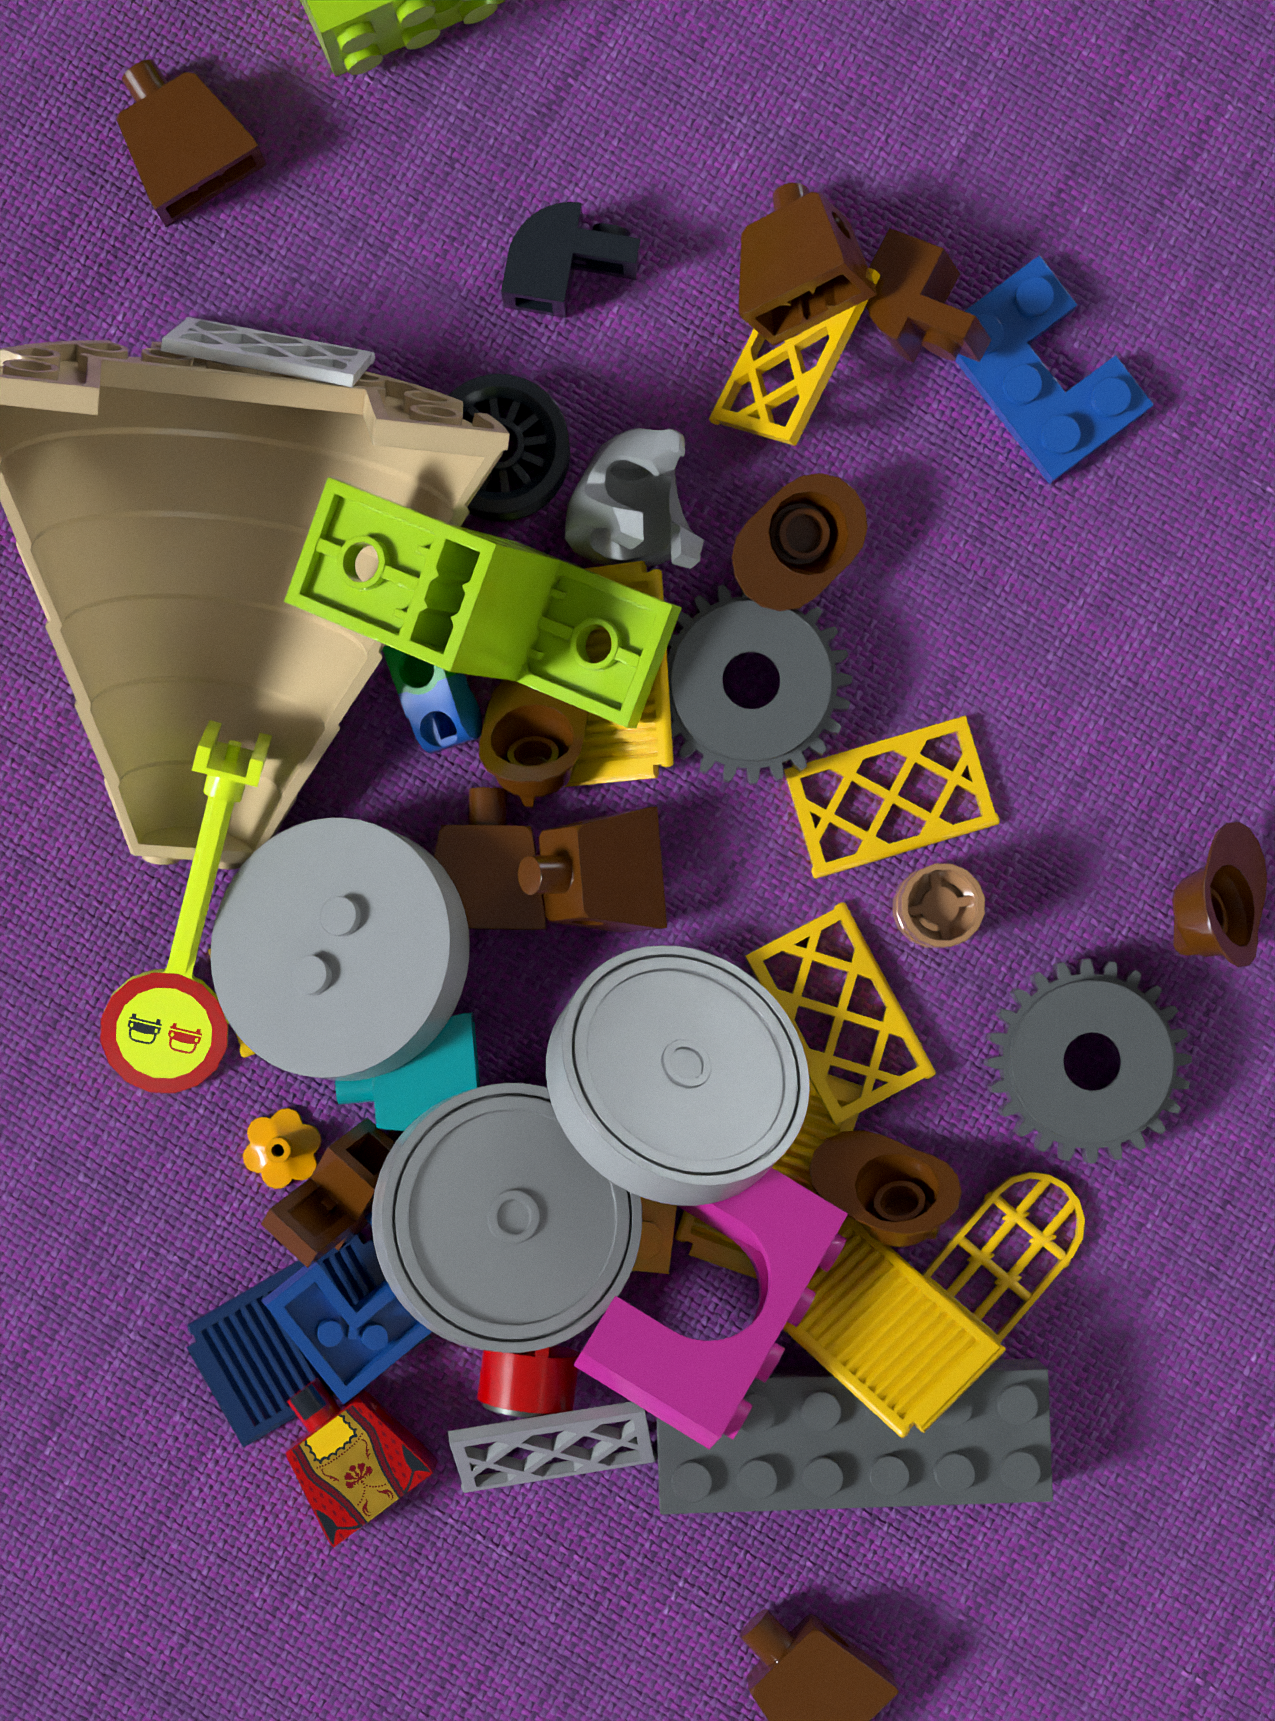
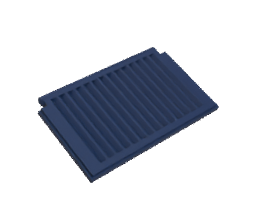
M361 1232L339 1251L334 1247L316 1261L351 1307L386 1280L377 1259L373 1239L364 1243L361 1238ZM300 1260L187 1325L189 1333L195 1337L196 1342L186 1348L242 1447L249 1445L297 1417L286 1401L314 1379L319 1378L331 1396L335 1394L261 1301L305 1266ZM431 1334L427 1335L412 1349L431 1339Z

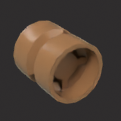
M935 863L910 873L899 884L893 897V917L898 930L910 942L924 948L952 947L967 941L979 929L985 915V897L979 882L967 870L954 864Z

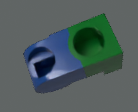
M387 645L383 647L382 650L405 716L409 718L415 737L426 752L436 753L476 740L481 736L482 717L476 698L469 689L465 674L449 672Z

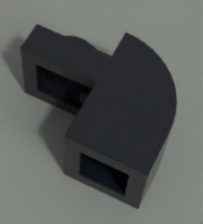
M580 202L556 203L540 209L520 226L510 244L501 289L504 307L566 318L574 269L636 280L640 260V238L629 237V230L613 224L598 223L593 225L592 230L583 229L582 203Z

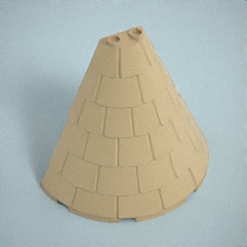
M109 340L43 342L1 348L0 502L16 538L18 552L47 618L45 628L76 698L74 706L104 774L105 786L130 853L134 856H142L145 861L158 865L175 864L180 859L193 860L208 796L203 792L207 774L192 771L198 744L209 720L222 723L218 738L219 742L228 744L229 740H235L242 743L241 747L254 750L259 733L272 735L258 787L246 784L242 801L234 802L218 867L225 870L239 869L259 847L275 836L293 806L298 792L340 730L339 723L383 658L381 650L385 644L284 602L327 478L330 477L344 481L460 527L470 512L467 508L501 458L503 451L508 450L510 433L500 422L487 413H475L473 423L462 419L463 401L416 384L367 371L364 372L353 387H347L161 351L162 342H152L151 348L142 349L141 357H128V348L126 346ZM371 545L359 552L355 562L356 573L363 582L374 576L379 564L378 554Z

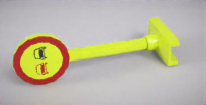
M209 720L198 744L192 771L207 774L203 792L208 796L167 967L165 969H153L130 977L112 993L102 1014L100 1043L109 1065L127 1083L148 1092L177 1093L198 1086L217 1070L227 1049L229 1022L219 1004L217 995L203 980L194 976L193 969L234 802L242 801L246 784L258 787L272 735L259 733L254 750L241 747L242 743L235 740H229L228 744L219 742L218 738L222 723Z

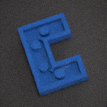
M1039 255L965 310V312L977 317L991 338V342L980 362L958 354L955 361L1050 485L1148 412L1154 404L1116 355L1067 392L1056 381L1029 344L1072 313L1077 304Z
M371 1211V1212H370L368 1215H366L364 1218H365V1220L369 1223V1225L372 1227V1211ZM317 1262L309 1268L303 1266L261 1300L343 1404L432 1332L404 1308L386 1280L351 1307Z

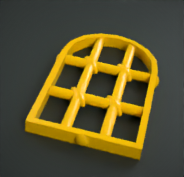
M1028 1171L1010 1176L985 1195L981 1205L925 1269L922 1275L1001 1343L1062 1269L1069 1266L1071 1259L1083 1240L1085 1217L1080 1200L1066 1183L1050 1174ZM1027 1179H1038L1039 1182L1016 1209L1000 1196L1002 1192L1014 1183ZM1053 1183L1064 1191L1069 1201L1047 1227L1041 1231L1026 1218L1030 1215L1027 1210L1049 1184ZM993 1203L1006 1214L1002 1217L1005 1222L980 1250L965 1235ZM1074 1210L1077 1218L1075 1236L1065 1252L1052 1241L1057 1237L1053 1234ZM1017 1223L1033 1237L1029 1240V1243L1032 1244L1006 1273L991 1260L995 1256L992 1252ZM959 1245L971 1255L967 1259L970 1263L950 1287L945 1290L930 1276L953 1249ZM1044 1246L1059 1260L1030 1293L1018 1283L1022 1278L1018 1275ZM983 1265L998 1278L994 1281V1284L997 1286L975 1312L972 1313L955 1298V1295L977 1269ZM1009 1288L1024 1302L996 1334L981 1319Z

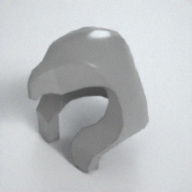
M630 429L615 435L594 453L567 504L565 539L575 553L594 563L603 565L645 561V565L650 567L660 565L672 559L674 565L691 569L700 562V553L704 539L698 537L690 529L682 513L677 494L675 472L680 456L684 457L685 439L683 434L674 429Z

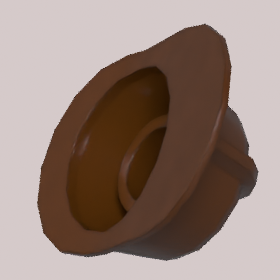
M816 473L799 476L783 486L746 522L735 539L732 563L735 578L744 594L759 606L779 612L799 609L816 598L852 563L864 545L868 529L866 509L856 490L838 477Z
M503 680L495 688L488 702L479 741V759L485 769L495 776L502 788L513 795L520 796L525 807L533 808L536 797H544L556 793L566 786L572 777L577 759L581 754L589 712L519 682Z
M1240 822L1225 823L1214 836L1206 865L1183 878L1175 887L1172 898L1174 914L1173 947L1179 954L1185 956L1200 955L1204 957L1224 955L1230 963L1238 968L1250 966L1255 959L1258 946V930L1266 899L1267 871L1260 843L1249 827Z
M865 1130L843 1131L825 1139L814 1151L809 1167L812 1187L818 1196L848 1214L847 1217L860 1222L873 1239L886 1246L901 1248L917 1245L926 1239H935L941 1225L945 1224L958 1209L962 1194L958 1175L947 1162L884 1135Z

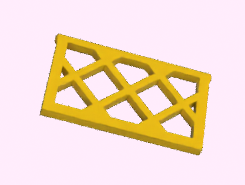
M868 268L876 286L881 275L875 269ZM868 300L785 340V343L760 358L757 357V354L765 338L753 328L709 417V421L715 425H725L796 446ZM829 335V340L816 366L806 372L801 350ZM789 358L794 379L767 395L762 374ZM750 381L755 402L739 412L730 411L742 385ZM799 394L800 398L786 426L775 424L771 410Z
M966 715L806 763L807 767L801 772L794 767L784 769L812 863L811 872L815 879L992 827L1000 823V818L995 813ZM956 732L962 755L953 771L920 754L926 741ZM891 751L906 758L890 790L856 773L864 759ZM914 763L947 780L931 812L898 796ZM966 767L970 781L961 776ZM830 770L843 778L827 808L824 809L806 799L800 778ZM851 782L884 799L868 831L834 814ZM956 785L975 795L981 817L954 825L939 818ZM892 804L925 821L917 836L890 844L876 837ZM811 813L821 818L816 828ZM829 823L862 840L855 854L825 862L819 841Z
M844 902L838 903L828 913L745 956L757 981L777 1000L795 1027L807 1059L809 1079L834 1125L845 1121L921 1079H929L936 1074ZM840 921L854 947L851 962L815 952L821 930ZM809 937L806 948L795 945ZM780 952L803 958L792 993L777 989L763 962L764 960ZM812 961L847 972L837 1007L802 997ZM857 975L871 979L886 1007L882 1021L847 1011ZM798 1006L834 1017L824 1052L808 1047L794 1021ZM844 1020L879 1031L869 1066L833 1056ZM889 1034L904 1040L917 1065L916 1068L901 1076L878 1070ZM830 1065L865 1076L858 1099L840 1107L826 1081ZM875 1079L886 1082V1084L872 1091Z

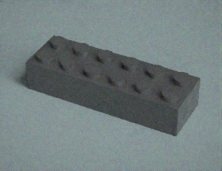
M1036 1358L996 1360L925 1433L921 1432L914 1425L910 1429L909 1434L904 1438L899 1437L822 1365L775 1367L765 1383L755 1377L743 1398L753 1404V1407L733 1440L722 1434L721 1438L710 1449H707L656 1417L660 1514L1053 1502L1048 1369Z

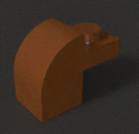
M889 228L869 267L875 269L881 275L875 286L877 295L870 298L866 304L873 322L895 351L913 363L922 346L947 360L955 361L958 354L980 362L991 342V338L975 315L945 304L960 275L945 249Z
M367 1117L327 1148L311 1177L271 1207L261 1225L307 1268L335 1247L339 1251L368 1224L364 1217L372 1211L378 1177L386 1157L395 1142L381 1129H378Z

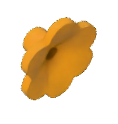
M283 1108L277 1111L272 1118L258 1117L250 1123L247 1130L250 1144L243 1153V1162L247 1169L252 1172L261 1173L264 1182L274 1189L286 1187L292 1179L305 1180L311 1177L317 1167L314 1153L319 1149L322 1142L321 1134L315 1126L303 1124L300 1114L291 1108ZM277 1144L283 1146V1155L276 1154L275 1146Z

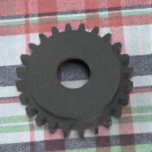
M721 585L718 586L717 603L710 605L704 597L698 595L694 598L697 615L691 618L686 613L680 611L676 624L681 631L678 636L672 633L667 646L670 650L667 662L672 739L681 736L685 741L678 755L682 760L690 757L695 752L703 757L699 772L704 775L711 770L714 764L724 767L723 782L725 783L731 782L736 770L746 771L749 786L756 785L760 770L768 769L774 781L778 782L783 779L782 764L789 761L796 770L801 772L807 767L803 755L807 748L819 756L827 750L823 741L818 737L821 732L837 735L842 728L830 716L832 711L846 712L849 709L850 702L843 697L836 696L837 689L850 686L852 683L851 675L837 673L836 666L844 662L849 655L847 650L831 651L829 643L835 638L838 630L835 626L822 631L818 629L815 624L822 613L819 607L810 610L806 615L797 609L779 612L759 606L747 597L743 590L740 597L732 598L727 587ZM746 652H756L768 657L776 665L780 675V687L775 698L769 704L757 709H746L734 704L726 695L723 687V673L727 664L734 657Z
M1079 959L1075 975H1071L1064 962L1053 964L1054 980L1048 981L1040 972L1032 973L1029 976L1034 990L1028 994L1022 989L1013 988L1009 993L1018 1006L1014 1011L997 1009L995 1012L999 1020L1006 1024L1003 1033L990 1032L986 1036L988 1041L1000 1046L999 1055L984 1059L985 1066L999 1069L1000 1073L999 1079L987 1085L988 1090L993 1093L1005 1092L1008 1100L1000 1105L997 1111L1004 1117L1014 1115L1015 1113L1021 1117L1013 1129V1132L1018 1136L1023 1137L1033 1129L1037 1131L1038 1134L1035 1138L1034 1148L1045 1152L1052 1145L1053 1141L1058 1142V1158L1070 1161L1076 1147L1081 1148L1083 1160L1089 1164L1096 1163L1099 1148H1104L1105 1152L1113 1160L1122 1159V1142L1127 1141L1133 1148L1138 1150L1144 1149L1146 1145L1141 1132L1147 1128L1155 1133L1163 1134L1166 1129L1158 1115L1162 1110L1178 1113L1181 1109L1174 1100L1169 1098L1172 1089H1188L1190 1084L1187 1080L1176 1076L1177 1066L1192 1062V1056L1176 1052L1175 1043L1188 1037L1187 1030L1170 1029L1167 1022L1178 1012L1176 1006L1168 1005L1158 1008L1154 1002L1159 998L1162 989L1158 985H1151L1143 991L1137 989L1141 973L1136 970L1128 971L1121 980L1117 979V963L1112 961H1105L1099 974H1094L1091 959ZM1090 1032L1100 1033L1111 1039L1118 1048L1121 1059L1120 1070L1114 1081L1105 1088L1093 1091L1084 1090L1076 1086L1068 1078L1064 1069V1054L1068 1045L1079 1035Z

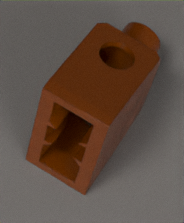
M147 59L133 65L124 73L122 81L136 103L121 111L117 115L116 120L149 201L165 227L267 165L254 138L193 71L184 72L170 82H167L155 61Z
M787 183L778 187L772 195L774 212L747 225L741 234L739 315L773 346L877 295L868 266L847 218L821 192H810L801 183Z
M469 788L468 825H441L434 856L445 869L460 895L465 909L468 929L547 930L548 920L545 916L543 894L527 895L521 889L518 881V868L521 860L526 856L537 855L533 828L531 826L507 825V790L504 788Z
M658 807L609 813L543 830L539 836L540 855L526 856L519 864L518 881L521 889L527 895L543 894L545 916L552 923L618 933L667 928Z
M763 1609L746 1624L739 1635L761 1659L748 1673L747 1682L752 1697L768 1721H870L899 1693L894 1676L886 1667L813 1614L807 1615L789 1632L768 1609Z

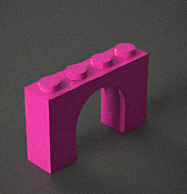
M772 1167L755 1184L736 1196L712 1204L678 1206L732 1239L750 1259L758 1280L759 1300L755 1316L746 1329L736 1335L720 1340L704 1341L688 1338L674 1332L615 1295L573 1365L707 1449H710L721 1438L722 1434L732 1440L737 1435L753 1407V1404L743 1399L755 1377L764 1383L767 1381L785 1348L775 1343L784 1325L788 1322L797 1327L816 1296V1293L807 1288V1285L817 1267L828 1272L847 1241L845 1237L837 1233L848 1215L846 1212Z

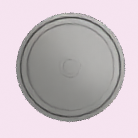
M323 818L295 825L269 839L243 863L234 875L224 893L214 921L211 938V971L218 1001L226 1019L235 1033L254 1053L268 1063L294 1074L335 1081H356L380 1076L401 1067L425 1050L438 1036L450 1019L462 994L469 964L470 941L467 918L460 895L445 869L428 851L411 839L373 823L350 818Z
M667 945L647 946L624 952L604 962L583 981L559 1015L553 1027L546 1054V1080L551 1104L557 1120L575 1149L593 1168L614 1184L640 1197L660 1203L678 1206L705 1205L726 1200L745 1191L762 1178L792 1145L802 1127L808 1107L810 1086L807 1059L797 1031L786 1012L758 981L742 969L722 958L692 948Z
M525 1083L492 1084L471 1089L446 1098L421 1114L405 1129L387 1155L378 1177L372 1205V1232L377 1259L392 1292L404 1308L427 1329L444 1339L473 1349L502 1353H522L555 1346L584 1331L605 1313L615 1295L618 1297L630 1276L636 1261L642 1231L641 1197L614 1184L593 1168L575 1149L564 1133L552 1107L548 1088Z

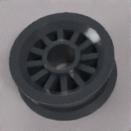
M509 374L479 376L454 389L448 396L463 401L462 419L467 420V418H470L473 422L474 414L479 413L478 410L490 406L491 416L510 433L509 437L513 438L518 444L515 454L509 460L496 463L468 505L469 514L484 520L505 522L528 517L546 506L560 490L566 478L570 462L567 425L556 402L535 383ZM499 405L511 406L506 419L500 418ZM522 410L531 415L521 424L516 425ZM540 426L545 434L527 437ZM547 449L545 459L528 453ZM523 465L539 471L532 480L523 470ZM514 475L522 487L510 491L508 477ZM494 477L500 478V493L489 491Z

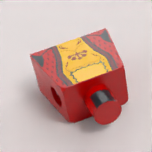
M316 1378L286 1401L308 1431L294 1441L285 1453L327 1540L333 1548L434 1473L438 1463L434 1455L365 1390L359 1392L339 1407L319 1378Z

